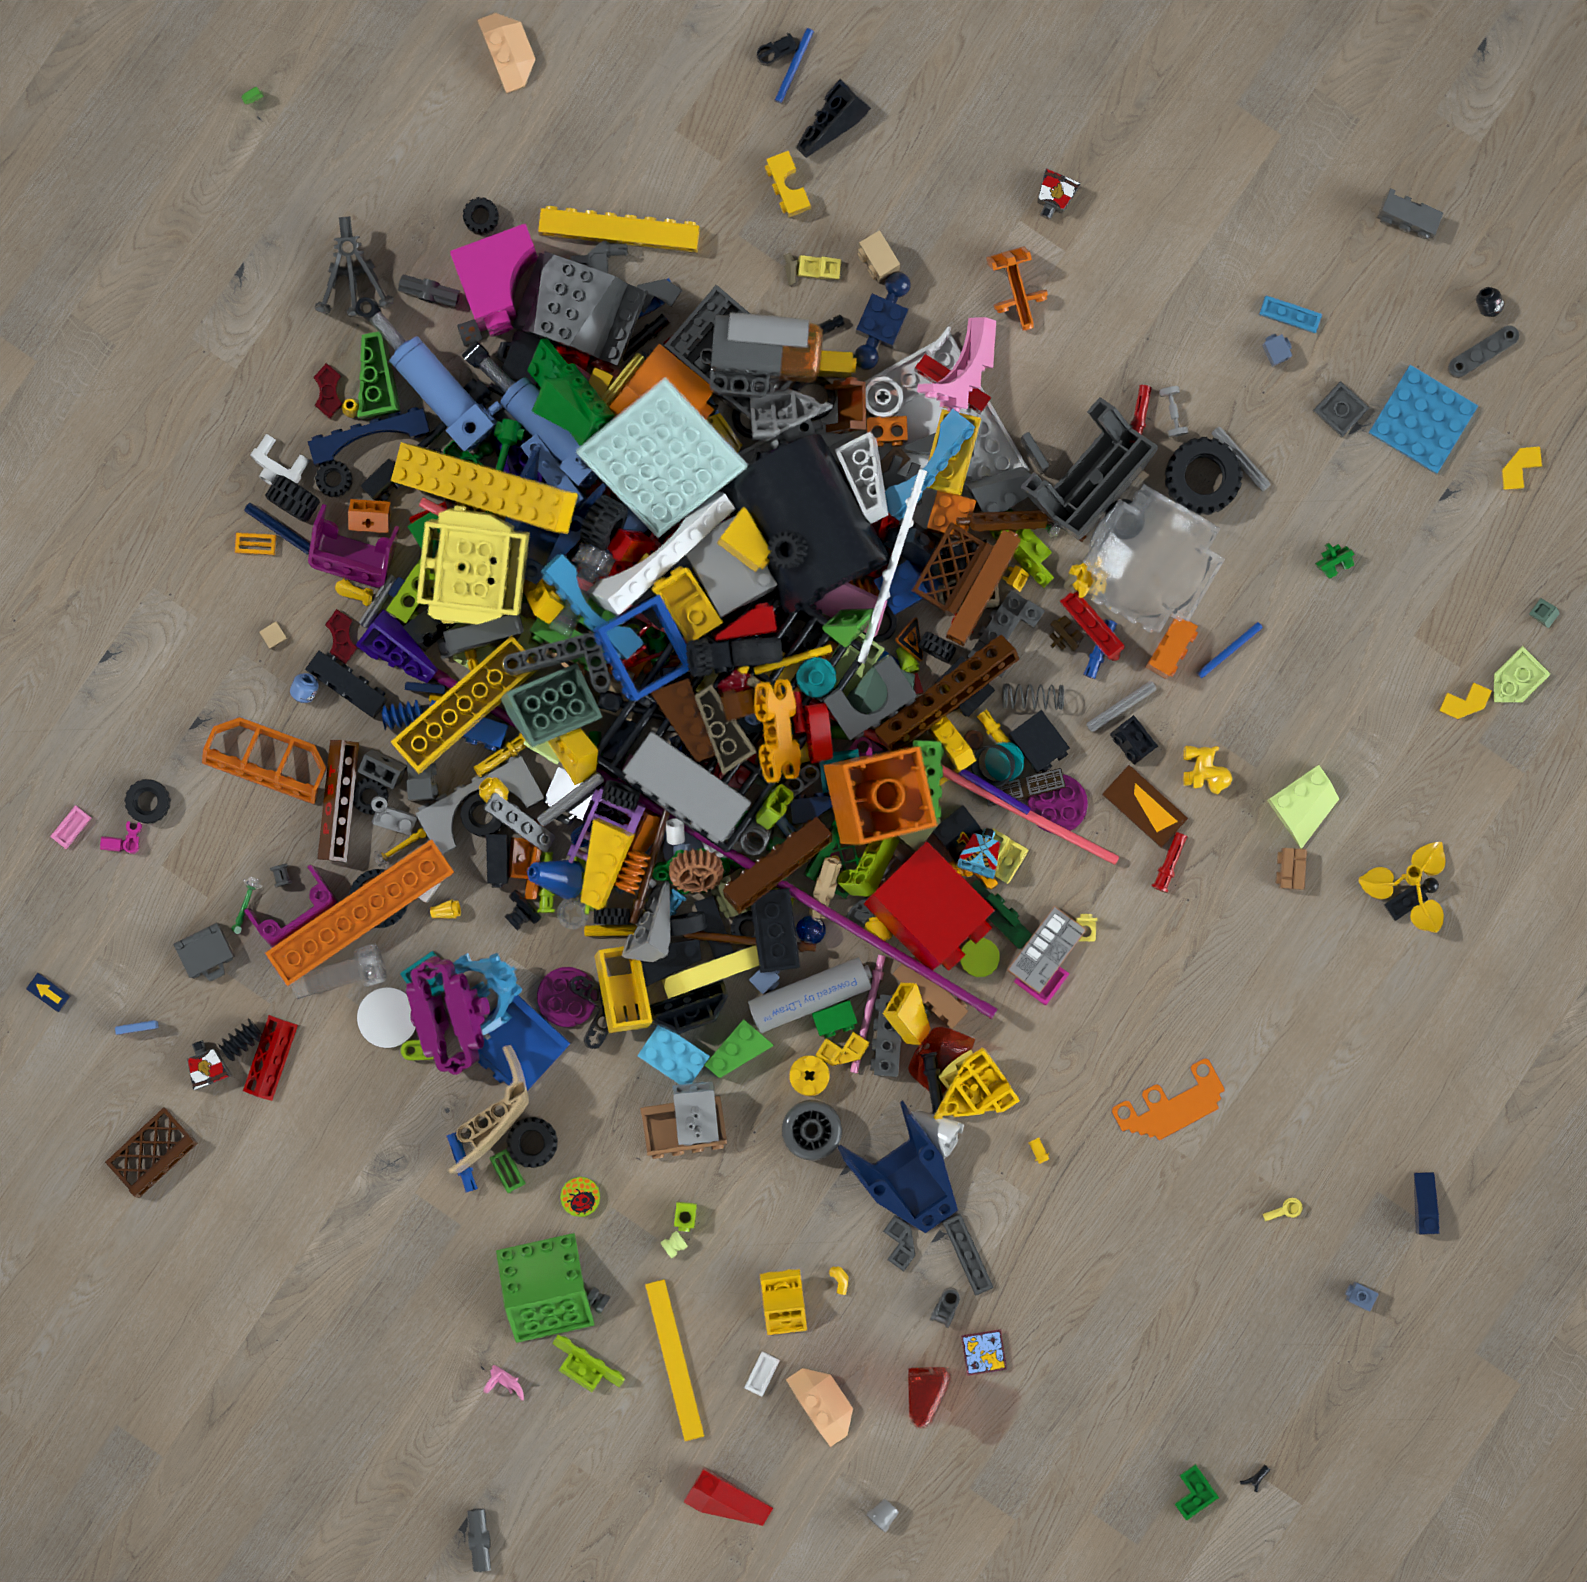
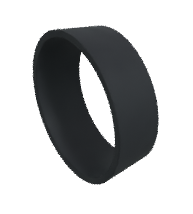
M992 744L984 746L974 753L976 761L971 764V771L974 775L996 788L1004 786L1010 780L1015 770V761L1007 748ZM986 748H996L1007 756L1011 771L1009 777L1005 780L993 781L981 772L979 758Z

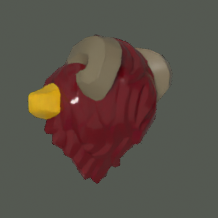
M737 666L738 670H734L728 678L718 684L717 692L720 696L724 692L734 689L735 693L753 689V687L756 688L757 683L760 682L756 677L749 674L747 671L748 666Z

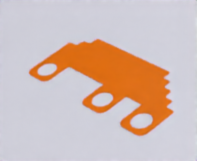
M1205 1058L1193 1064L1191 1071L1198 1085L1170 1100L1167 1099L1160 1085L1156 1084L1144 1090L1142 1096L1149 1111L1140 1116H1137L1129 1101H1124L1114 1106L1112 1113L1121 1130L1124 1132L1129 1129L1132 1134L1138 1131L1140 1135L1148 1134L1150 1138L1156 1136L1160 1141L1218 1110L1217 1102L1221 1100L1220 1093L1224 1092L1225 1089L1210 1061ZM1200 1064H1206L1209 1067V1074L1205 1077L1197 1074L1196 1070ZM1152 1090H1157L1161 1094V1099L1157 1103H1152L1148 1099V1094ZM1122 1106L1130 1109L1131 1113L1127 1119H1121L1118 1116V1109Z

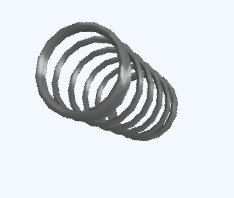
M1003 684V709H1007L1008 686L1010 690L1012 709L1015 708L1018 687L1020 686L1023 709L1026 708L1029 687H1031L1033 708L1036 709L1039 690L1041 687L1043 693L1044 709L1046 710L1048 706L1050 689L1052 687L1055 709L1057 710L1059 707V710H1063V684L1059 685L1057 703L1055 689L1052 684L1049 686L1046 701L1043 686L1041 684L1039 685L1035 701L1033 687L1031 684H1029L1026 691L1025 702L1023 698L1022 686L1018 684L1015 691L1014 703L1010 684Z
M754 817L740 839L741 848L749 855L760 854L774 833V825L769 830L756 827L763 826L755 824L758 822H756V817ZM752 832L759 833L763 839L754 836Z

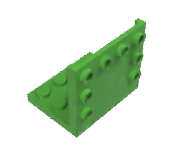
M575 1233L496 1250L504 1307L516 1343L595 1325L584 1288Z

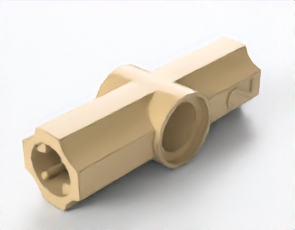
M825 857L820 875L817 877L813 889V898L826 906H829L830 900L833 899L837 886L836 880L841 868V861L833 857ZM809 907L808 914L819 919L825 918V916Z

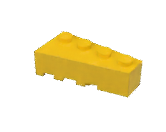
M601 818L593 820L580 902L597 910L605 907L635 836L634 833Z

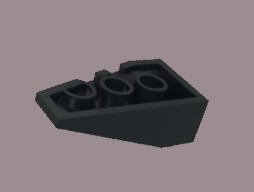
M841 79L826 94L824 106L821 111H816V119L813 125L807 127L796 146L805 158L858 124L871 109Z

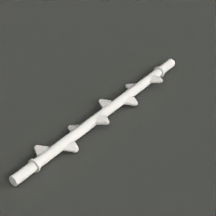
M919 469L914 487L911 489V497L906 499L907 509L887 570L882 573L884 580L865 639L862 641L863 645L858 658V662L864 664L870 647L873 645V637L885 600L890 598L889 588L908 529L914 524L912 517L919 495L922 493L921 489L927 473L925 470Z

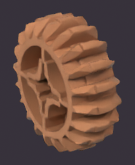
M701 848L699 850L692 849V851L685 850L684 854L678 853L677 857H673V861L669 866V877L673 885L677 886V890L683 889L684 893L690 891L691 894L694 892L700 894L701 891L708 892L709 888L715 889V885H720L724 870L720 857L716 856L715 853H710L709 850L702 851Z

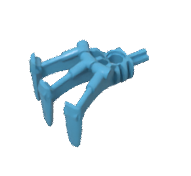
M468 953L460 956L459 959L453 962L456 974L477 971L483 973L487 979L488 984L485 985L482 981L473 987L477 989L479 998L489 996L491 993L488 989L490 988L498 994L496 1010L480 1025L482 1034L485 1035L507 1023L512 1018L506 1012V1009L514 996L519 995L522 991V988L516 983L517 978L513 972L516 968L514 966L510 967L506 962H502L498 953L478 961H472ZM442 973L435 979L437 985H443Z

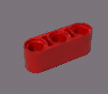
M826 703L804 706L806 711L804 717L808 730L806 732L807 747L811 763L832 760V741Z

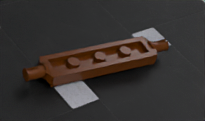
M1041 511L967 513V517H957L956 519L957 526L968 525L973 531L978 532L986 530H1036L1046 528L1047 522H1054Z

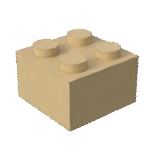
M880 230L859 242L858 257L863 264L867 263L868 273L873 280L877 279L878 283H881L890 274L899 272L900 263Z

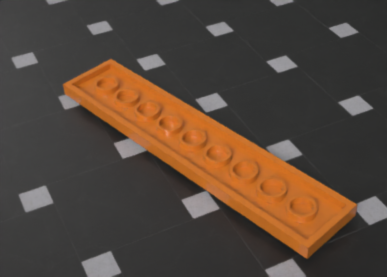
M431 839L265 952L285 984L289 986L455 872Z

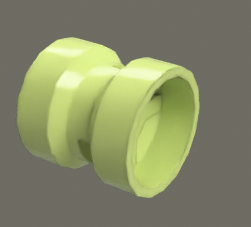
M677 1230L672 1233L669 1240L664 1239L660 1242L671 1258L677 1255V1251L688 1247Z

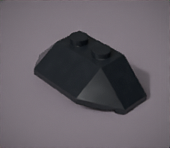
M914 522L913 526L908 529L900 556L923 570L941 539ZM901 525L891 527L886 531L883 544L891 550L894 549ZM941 548L939 551L941 560L950 558L948 548ZM951 561L942 562L945 574L952 572ZM939 564L931 565L930 573L932 577L941 575ZM951 575L946 576L947 583L950 581ZM942 577L936 578V580L944 584Z
M721 980L649 1005L652 1022L677 1035L716 1022L728 998L724 981Z

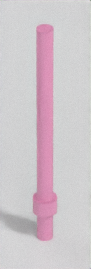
M878 955L875 970H872V989L869 991L859 1035L864 1039L867 1037L880 980H883L884 972L882 971L886 956ZM861 1059L852 1062L850 1072L858 1073Z

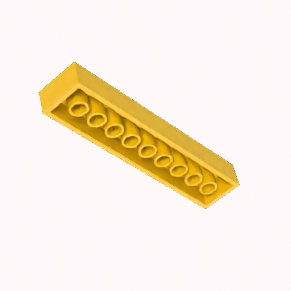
M403 442L400 443L391 478L392 482L563 533H568L578 495L574 492Z

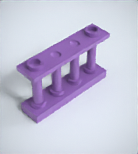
M601 786L600 790H595L591 801H594L585 825L576 845L571 844L567 855L570 856L569 862L573 863L575 856L587 861L588 853L580 850L579 847L583 838L590 841L591 832H588L587 829L591 820L601 818L634 833L646 805L638 802L636 808L631 810L621 806L618 807L602 799L603 786ZM601 802L629 814L628 817L631 818L629 824L622 825L595 813L598 803Z

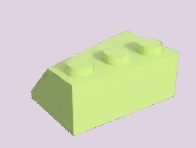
M1318 765L1267 799V801L1297 845L1302 849L1337 803L1339 797L1331 781L1320 765Z

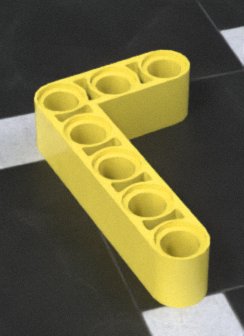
M757 946L746 948L661 980L668 999L759 966Z

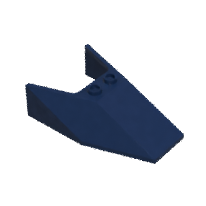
M536 446L532 450L520 477L537 481L540 447ZM604 482L578 508H574L568 533L552 531L506 516L505 521L514 526V531L530 532L525 571L526 580L537 584L544 576L541 570L557 554L565 555L581 539L580 532L584 518L593 503L603 495L607 487Z
M902 1100L900 1106L909 1134V1139L876 1163L868 1162L841 1144L837 1148L845 1163L877 1204L922 1232L927 1233L957 1212L958 1208L942 1154Z

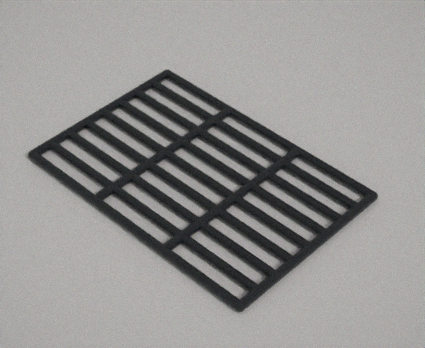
M775 597L770 605L773 606L774 613L780 606L777 597ZM760 598L745 605L734 622L750 612ZM810 606L801 610L811 618L783 658L793 656L817 622L824 626L829 620ZM799 612L786 617L773 637L781 639ZM713 630L698 638L708 640V644L730 642V640L715 642V638L710 635ZM825 632L813 649L825 646L831 636ZM759 635L748 636L746 640L756 639ZM854 639L846 648L840 645L829 663L835 668L850 645L860 652L863 644ZM671 642L639 685L637 691L651 684L673 653L674 648ZM860 653L835 689L840 687L843 691L862 663L858 662ZM762 664L746 665L749 667L747 670L749 674L757 677L762 682H769L773 689L776 680L786 667L774 669L771 675L768 676L765 673L755 675L753 667ZM731 665V668H727V672L721 674L713 685L716 691H718V684L728 678L737 666L733 667ZM796 674L790 681L793 691L798 685ZM680 676L666 683L663 687L675 684ZM705 676L694 677L690 683L693 693ZM781 685V691L783 695L785 693V687ZM651 693L644 696L652 702L611 762L601 756V753L639 701V699L637 701L629 700L596 746L598 749L597 763L641 792V794L726 853L730 852L778 782L766 781L760 760L754 765L746 759L726 772L721 781L727 785L741 765L751 772L737 791L742 796H745L757 777L765 781L767 785L726 843L721 841L715 843L707 837L709 834L704 829L699 831L690 825L693 821L687 817L684 820L674 813L676 809L672 806L667 808L659 803V797L655 794L650 796L641 790L643 786L638 782L633 784L628 781L623 770L617 767L656 710L660 708ZM805 695L801 699L803 709L804 706L809 705L813 697ZM667 717L655 733L661 738L671 725ZM790 717L791 729L794 726L792 717ZM764 730L754 733L749 739L753 746L759 741ZM806 732L797 741L800 751L807 742ZM679 735L672 744L676 749H679L683 743ZM690 753V755H689L688 757H689L690 759H692L693 761H695V759L693 758V756H692L691 753ZM716 755L711 758L704 768L710 773L718 764Z

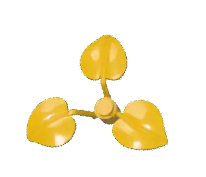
M1442 842L1430 843L1417 849L1412 855V865L1408 866L1406 874H1402L1395 882H1393V873L1385 867L1373 868L1359 877L1358 881L1362 889L1376 899L1391 897L1393 886L1398 885L1404 879L1408 884L1416 885L1420 905L1413 907L1411 910L1410 918L1413 925L1420 930L1434 933L1439 932L1444 920L1442 907L1432 899L1423 903L1420 882L1422 872L1426 875L1434 876L1443 871L1446 859Z

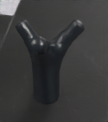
M1264 1465L1254 1476L1240 1481V1484L1252 1483L1254 1492H1258L1260 1482L1270 1469Z

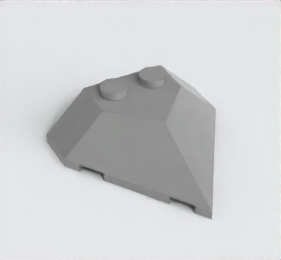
M769 382L767 394L763 398H750L753 440L773 439L787 429L831 409L832 404L826 402L820 404L815 401V398L790 389L785 391L778 389L776 384ZM761 383L753 386L754 390L758 393L765 390L764 385Z

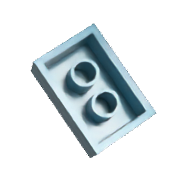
M658 1025L638 1054V1057L679 1085L692 1084L710 1055L680 1035Z

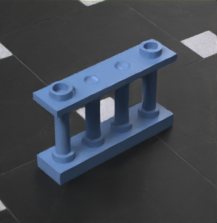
M534 435L523 443L521 448L530 457L532 450L536 446L540 447L538 471L548 485L577 493L574 508H578L586 500V497L575 482L558 467L561 463L552 456L538 435Z

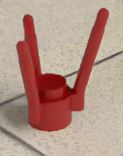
M649 622L637 634V636L640 638L649 629L652 623ZM644 645L638 648L628 659L620 658L625 668L630 665L634 667L661 656L663 651L638 659L637 654L646 649Z

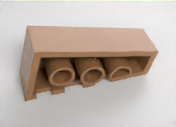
M901 964L893 972L892 975L900 982L916 983L922 1002L950 1029H953L969 1012L965 1008L967 1005L961 999H955L950 995V992L904 964Z

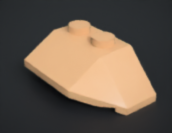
M498 13L477 20L506 94L525 87L536 59L521 22Z
M802 1368L786 1379L802 1407L830 1447L848 1435L853 1407L831 1374Z

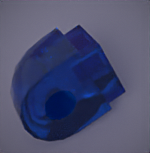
M585 822L571 833L570 837L573 845H576ZM588 826L587 831L591 832L592 827ZM583 838L580 848L589 845L590 841Z

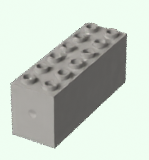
M654 732L649 734L623 771L628 781L633 784L638 782L643 786L641 790L650 796L653 794L658 796L659 803L667 808L672 806L676 809L674 812L683 820L687 817L693 821L690 825L701 831L704 829L709 833L707 837L715 843H718V841L724 842L751 804V801Z

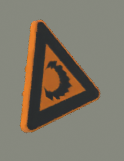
M913 618L895 638V641L918 661H923L922 649L918 647L921 641L919 623L917 618Z

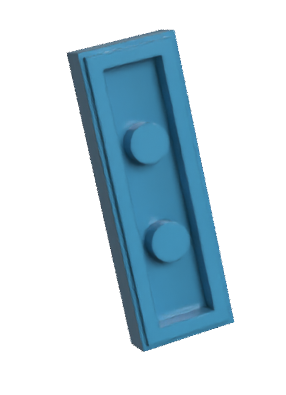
M1267 295L1264 298L1259 313L1260 316L1314 334L1317 332L1322 317L1321 313Z

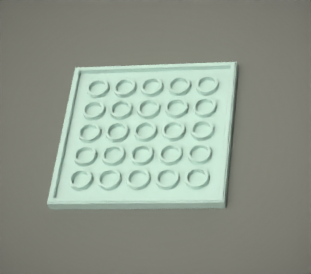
M666 378L662 379L576 450L578 456L657 538L747 468L748 465Z

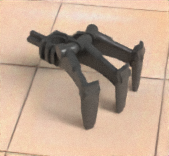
M351 216L339 217L341 237L334 238V241L338 242V244L334 245V249H338V252L333 253V257L337 258L335 264H330L328 272L331 274L327 283V289L323 301L315 304V310L324 314L330 313L331 308L327 302L332 288L335 287L338 276L345 275V277H349V290H351L352 307H349V310H347V315L359 317L360 315L356 312L355 306L357 302L356 276H359L360 273H366L381 298L379 300L380 308L385 309L394 304L393 296H386L378 283L379 280L373 270L375 268L374 263L371 259L367 261L362 255L364 250H358L362 243L357 242L360 236H353ZM346 241L353 244V250L350 253L343 250V243ZM353 254L361 263L359 266H353ZM342 256H346L348 267L340 266Z

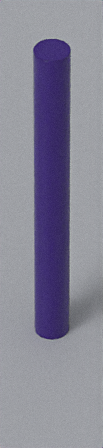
M963 769L958 773L1024 814L1028 815L1031 810L1027 805L968 770Z

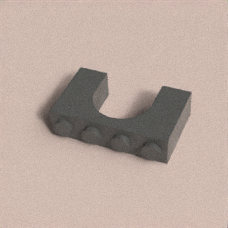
M890 654L873 664L887 688L886 700L876 711L861 712L856 710L849 703L840 687L823 697L824 702L849 740L853 738L854 740L859 739L865 734L864 731L869 727L871 729L876 728L882 723L881 720L883 718L894 716L899 712L898 708L903 705L907 707L916 701L914 698L917 697V694Z

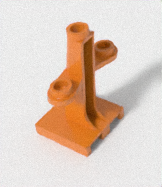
M1023 246L986 257L987 263L993 271L1005 268L1013 295L1012 299L994 304V310H997V313H1003L1009 310V306L1016 305L1022 330L1034 328L1028 301L1033 299L1036 302L1044 301L1047 299L1048 292L1047 290H1041L1029 294L1025 293L1018 264L1032 260L1030 251Z

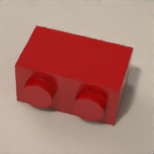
M619 529L607 549L612 553V557L615 560L634 563L639 562L646 553L648 554L655 543L642 531Z

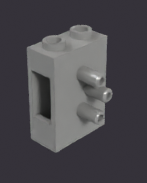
M713 1081L673 1085L678 1144L690 1146L694 1143L719 1141Z

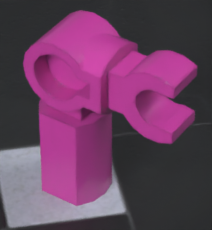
M127 821L126 830L128 835H126L125 841L122 838L102 836L100 850L117 852L125 850L128 854L137 853L139 851V837L137 835L142 829L141 823L138 822L137 828L132 830L130 828L131 822Z

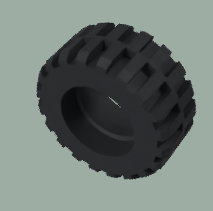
M1201 437L1199 439H1190L1175 450L1165 469V486L1169 490L1170 498L1172 497L1175 500L1174 503L1177 506L1180 505L1186 512H1194V515H1210L1223 510L1234 500L1242 485L1243 471H1241V461L1237 459L1236 452L1228 448V444L1225 442L1221 443L1216 438L1208 439L1207 437ZM1208 458L1220 467L1222 482L1216 491L1202 495L1189 488L1185 480V471L1193 460Z

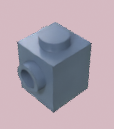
M1273 334L1265 338L1266 342L1263 343L1262 347L1272 367L1292 357L1290 351L1292 348L1288 338L1283 337V334L1279 336Z
M759 969L749 981L764 994L768 989L772 991L780 984L777 981L780 978L777 975L780 971L760 973Z
M1354 1282L1353 1285L1350 1284L1345 1295L1347 1296V1301L1370 1312L1378 1293Z

